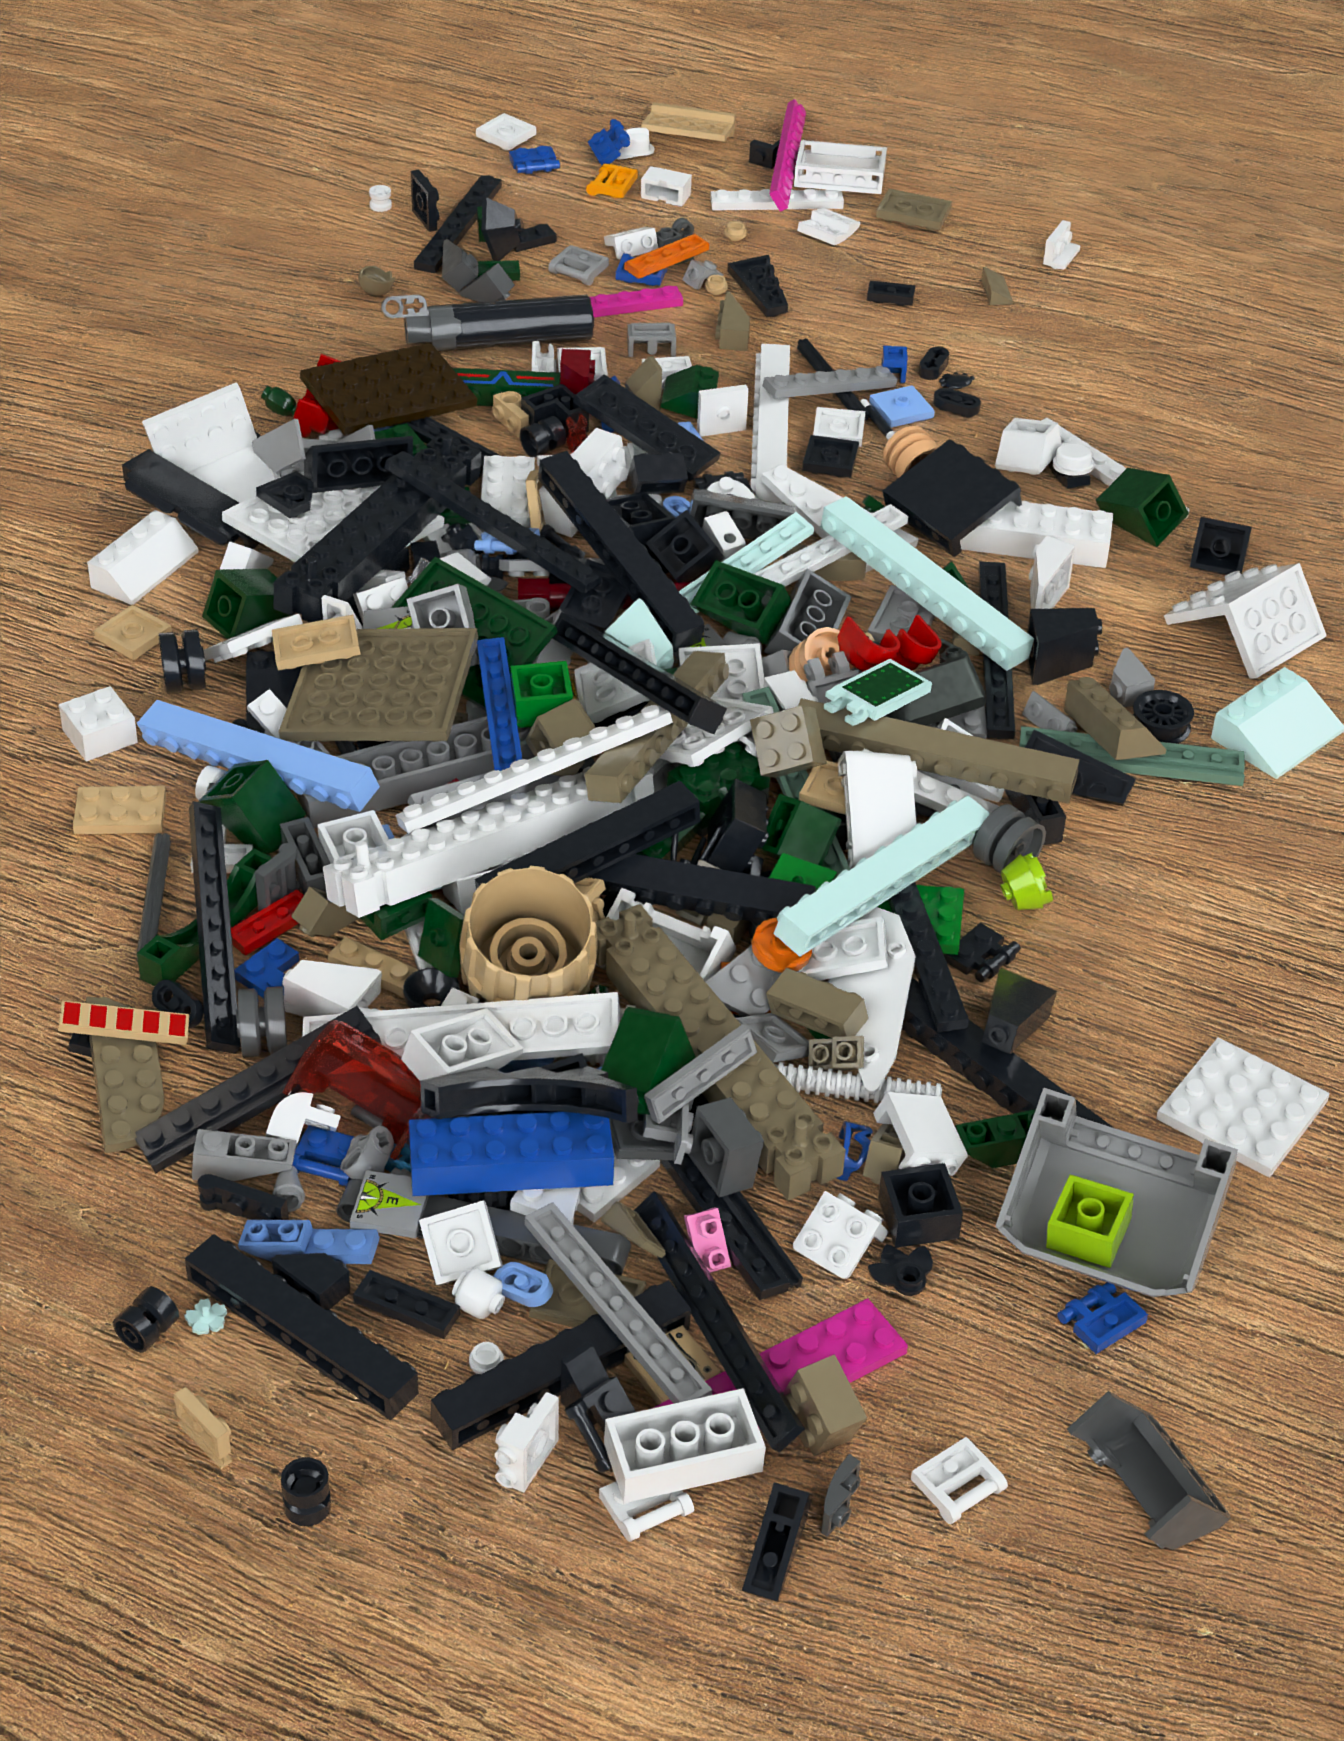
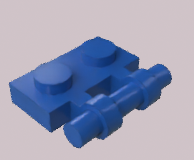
M612 119L610 121V130L602 129L594 134L588 141V144L601 165L610 164L621 155L619 150L622 147L630 145V137L624 131L622 123Z
M538 146L531 149L518 148L509 151V159L517 173L533 174V171L541 170L551 172L552 169L560 168V162L556 160V155L551 146Z
M1108 1282L1102 1286L1095 1285L1088 1290L1086 1296L1066 1303L1065 1309L1057 1313V1317L1062 1324H1067L1072 1320L1077 1321L1074 1323L1073 1332L1095 1354L1145 1324L1148 1314L1125 1292L1114 1298L1112 1295L1117 1292L1116 1287ZM1094 1306L1100 1307V1308H1098L1097 1310H1095V1311H1093V1312L1089 1310V1309L1093 1308Z

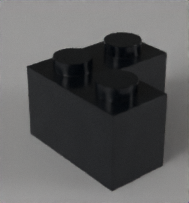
M564 384L521 398V410L529 415V425L538 423L540 420L550 416H555L562 423L567 439L589 432V413L573 403L575 394Z

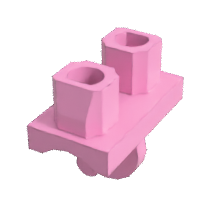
M714 1207L702 1212L685 1215L684 1219L689 1241L709 1273L731 1267L718 1208Z

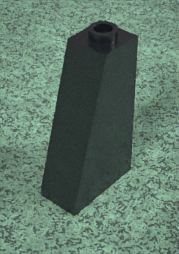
M1001 968L992 993L981 1042L1011 1054L1050 1017L1057 991Z

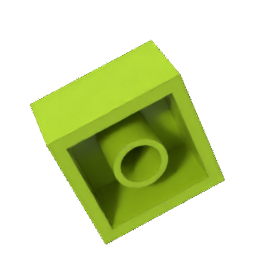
M1070 1174L1048 1221L1046 1248L1111 1268L1132 1218L1134 1194Z

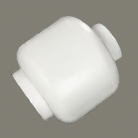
M477 1268L472 1269L468 1273L462 1272L452 1290L455 1304L459 1305L460 1309L481 1320L488 1317L491 1313L497 1314L505 1301V1296L502 1295V1282Z

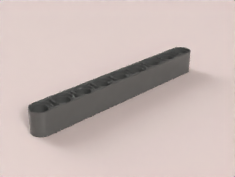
M352 1179L347 1183L337 1206L338 1216L346 1222L350 1223L362 1179ZM429 1195L422 1219L473 1203ZM487 1206L500 1255L547 1265L548 1260L552 1259V1257L524 1225L526 1215ZM573 1224L575 1229L609 1269L616 1275H622L631 1249L630 1241L616 1233ZM420 1226L417 1237L424 1239Z

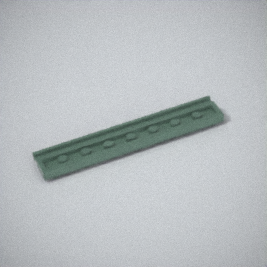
M1021 726L1020 747L1026 746L1035 729L1123 773L1243 786L1245 779L1244 751L1160 742L1166 748V754L1115 760L1089 734Z

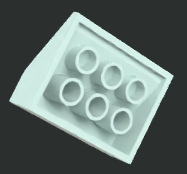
M1284 667L1217 712L1211 739L1228 750L1244 751V757L1247 762L1271 777L1278 779L1343 733L1344 725L1306 679Z

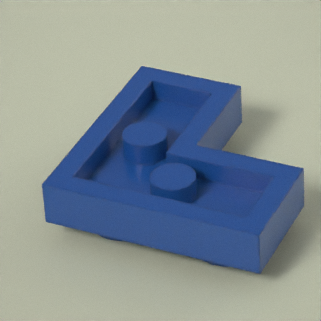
M277 938L235 968V980L248 989L254 988L258 995L264 999L266 987L283 986L284 972L300 961L299 952Z

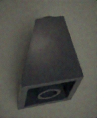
M1095 608L1030 610L1027 633L1034 638L1027 664L1032 685H1039L1092 667L1094 656H1098L1099 652L1097 635L1102 634V620L1097 618Z

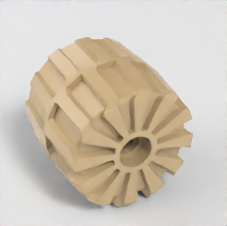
M539 866L515 870L509 868L498 872V876L486 884L482 883L473 893L471 907L465 910L460 938L463 984L468 983L469 995L480 999V1003L588 994L598 948L597 926L594 923L593 906L588 896L582 894L574 885V881L566 875H559Z

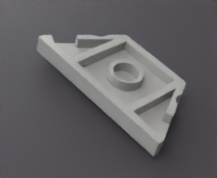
M751 945L708 979L706 983L729 1011H734L740 1016L746 1017L766 1014L770 1010L766 992L782 973L768 969L761 964L754 955Z

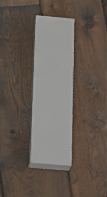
M742 1024L646 1093L644 1097L652 1120L660 1124L755 1055L757 1050L750 1028Z

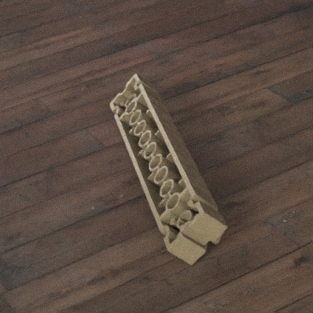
M641 904L619 912V919L617 920L607 917L595 922L598 945L596 963L599 967L606 964L607 977L630 1005H634L638 1009L679 1016L696 1057L741 1026L739 1021L660 927H653V918ZM754 1041L757 1053L702 1092V1095L709 1103L731 1097L736 1105L745 1112L749 1122L755 1130L760 1132L764 1140L758 1164L766 1174L772 1171L775 1172L774 1184L789 1201L810 1191L811 1182L815 1180L820 1185H823L842 1176L846 1150L831 1132L828 1134L823 1133L824 1123Z

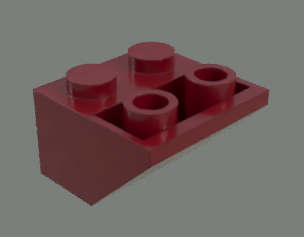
M562 349L560 384H564L576 395L595 381V360H591V350Z

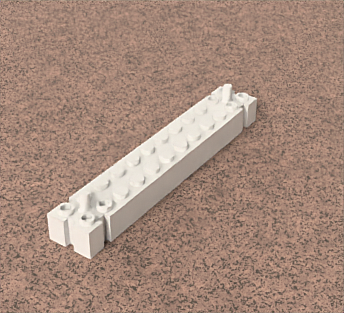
M590 767L583 769V772L576 775L562 776L559 778V781L554 783L541 784L532 791L513 794L510 799L488 803L485 808L477 811H466L460 817L452 820H441L436 823V826L414 830L411 832V835L403 838L389 839L384 845L375 848H368L366 842H358L355 844L356 855H354V859L340 857L335 859L332 864L323 866L327 899L339 907L345 905L346 911L360 918L380 910L379 906L384 904L389 906L455 882L459 878L500 865L515 857L516 859L524 856V853H530L639 799L653 794V774L647 772L622 803L589 801L585 773Z

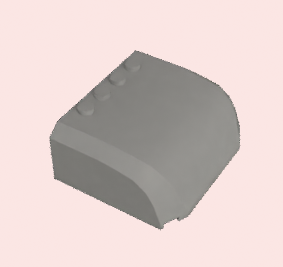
M1043 1088L995 1227L1024 1255L1153 1298L1192 1293L1202 1271L1232 1180L1238 1149L1205 1139L1200 1155L1078 1117L1075 1097ZM1070 1174L1134 1194L1132 1218L1111 1268L1046 1248L1048 1221Z

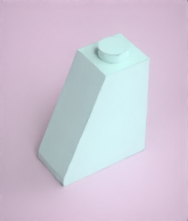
M638 598L605 631V635L625 647H630L649 638L654 646L657 666L661 669L671 668L674 663L673 646L644 601Z

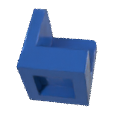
M883 346L881 366L887 367L891 373H900V383H905L908 361L907 347Z

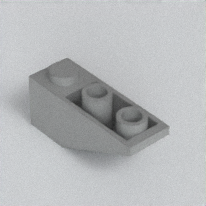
M198 1129L193 1151L192 1180H198L204 1174H212L230 1181H238L292 1170L296 1140Z

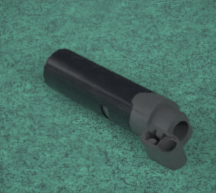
M587 294L495 301L494 304L490 302L435 306H427L425 298L421 295H402L385 298L380 308L382 314L387 318H404L406 344L429 342L432 343L437 351L493 347L495 344H498L499 347L529 345L533 341H539L540 344L591 340L594 334L593 307L591 305V298ZM401 299H405L404 304H411L414 302V299H417V303H421L422 308H418V313H415L413 308L405 309L406 314H402L404 306ZM390 300L398 304V311L395 314H389L386 311V304Z

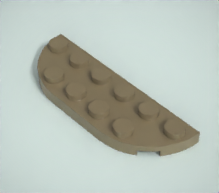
M86 997L85 1003L127 1007L107 997ZM89 1035L104 1153L122 1151L137 1145L135 1132L161 1118L164 1091L157 1044L152 1041Z

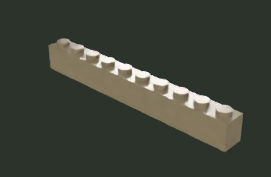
M693 651L673 676L711 698L724 681L727 680L729 665L725 662V653ZM651 700L645 705V707L651 705L658 706V704ZM670 712L673 723L605 751L585 773L588 800L622 803L650 768L654 766L661 755L676 740L678 735L687 727L688 723Z
M803 698L800 699L798 706L804 705L816 709L823 748L829 751L843 753V751H863L865 748L877 753L909 755L911 761H916L917 770L1020 792L1025 795L1070 803L1077 779L1079 759L884 716L875 721L868 717L864 722L852 726L845 722V716L852 714L846 708L830 713L824 709L825 703Z

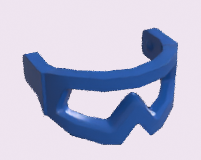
M847 1121L843 1122L839 1138L844 1140L843 1147L846 1151L843 1175L837 1177V1179L847 1181L850 1174L859 1170L866 1161L871 1141L867 1137H870L873 1133L870 1127ZM853 1132H858L854 1135V1138L862 1145V1151L857 1161L848 1156Z

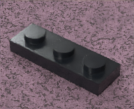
M372 1270L367 1273L353 1293L354 1303L442 1339H445L460 1316L459 1305Z

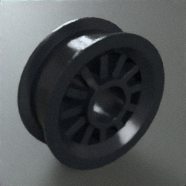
M1151 690L1140 694L1135 699L1133 716L1159 742L1178 744L1188 738L1191 732L1190 722L1194 717V708L1185 697L1172 691Z

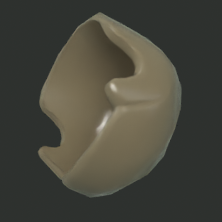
M365 266L360 270L358 276L362 289L373 296L387 294L395 280L394 277L392 278L391 271L385 272L376 266Z

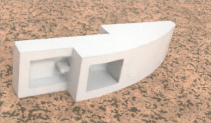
M269 689L247 706V710L265 729L264 734L280 739L279 729L287 708ZM288 741L331 755L319 741Z

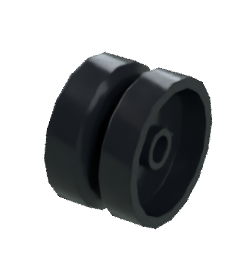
M198 629L183 631L181 635L182 648L179 649L176 635L173 632L159 633L160 653L167 694L182 691V674H186L188 687L192 691L206 689L205 656L203 646L200 644Z

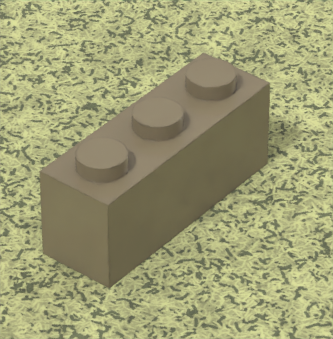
M789 968L784 970L766 992L772 1014L831 1038L855 1036L869 1019L864 998L854 992L849 993L829 982H821L811 978L806 973L796 972Z

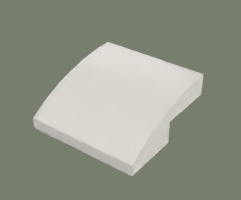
M821 208L812 211L811 219L799 222L797 231L829 244L837 245L850 237L859 228L860 222Z

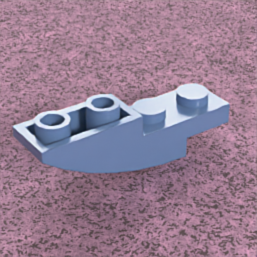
M247 1220L238 1247L241 1251L271 1262V1259L276 1255L326 1253L335 1261L339 1260L345 1265L372 1264L380 1237L377 1229H313L310 1220Z

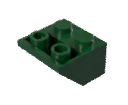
M779 794L768 818L766 832L769 835L767 841L760 850L776 860H779L782 853L822 866L842 820L801 800Z

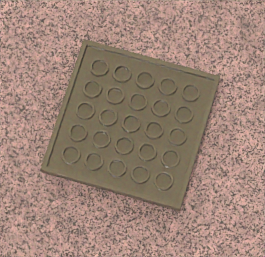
M477 628L357 629L361 655L348 659L341 658L325 661L321 664L302 666L279 729L280 739L294 742L448 741L478 640Z

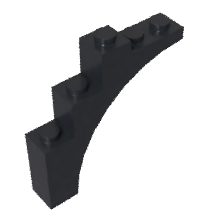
M590 1066L559 1073L541 1067L509 1073L484 1067L420 1080L421 1112L437 1119L502 1111H560L606 1117L625 1123L638 1121L637 1107L639 1100L637 1088L608 1079V1072Z

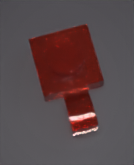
M579 414V420L576 424L571 417H568L566 420V424L569 427L567 446L571 452H574L588 437L586 434L588 422L582 414Z

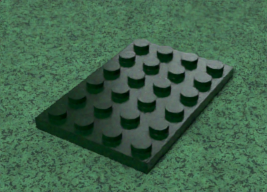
M436 556L391 607H408L406 600L408 598L455 584L465 586L473 611L478 640L504 637L510 680V666L531 664L558 632L555 625ZM480 664L469 667L461 696L486 711Z

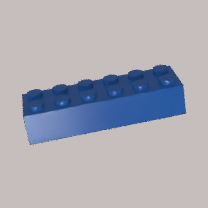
M547 1112L409 1120L412 1196L613 1185L614 1151L610 1121L606 1117L572 1112Z

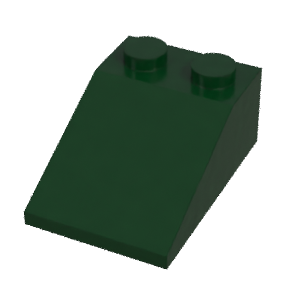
M716 560L690 605L738 634L756 637L760 643L767 645L790 605L791 599L784 585Z

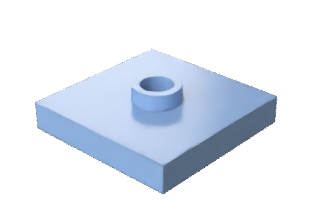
M913 385L870 395V404L891 428L934 418L935 410Z

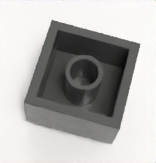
M731 1097L698 1106L691 1132L693 1134V1144L691 1152L688 1154L718 1197L752 1188L756 1172L758 1171L761 1150L764 1145L762 1135L759 1131L755 1130L747 1119L745 1112L736 1105Z

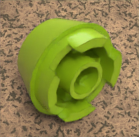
M1032 853L1024 856L1019 854L1001 870L1003 884H1000L1002 893L1007 901L1011 900L1016 910L1043 909V905L1053 901L1051 890L1045 891L1047 885L1044 879L1046 875L1037 857H1033Z

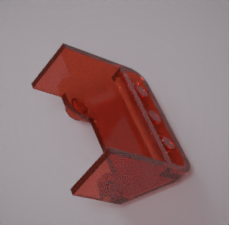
M338 1020L331 1021L306 1049L282 1092L288 1096L297 1084H300L303 1090L312 1094L323 1093L329 1087L383 1120L381 1126L386 1127L391 1132L394 1144H397L390 1155V1158L394 1160L397 1159L409 1142V1120L423 1119L425 1116L421 1112L420 1080L401 1060L402 1056L349 1024Z

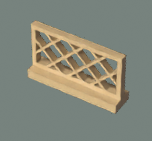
M653 102L651 112L642 122L641 128H647L648 131L725 142L728 137L734 136L736 114Z

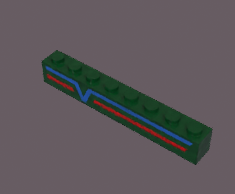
M453 368L477 397L476 406H493V395L501 392L514 391L519 393L522 398L560 385V373Z

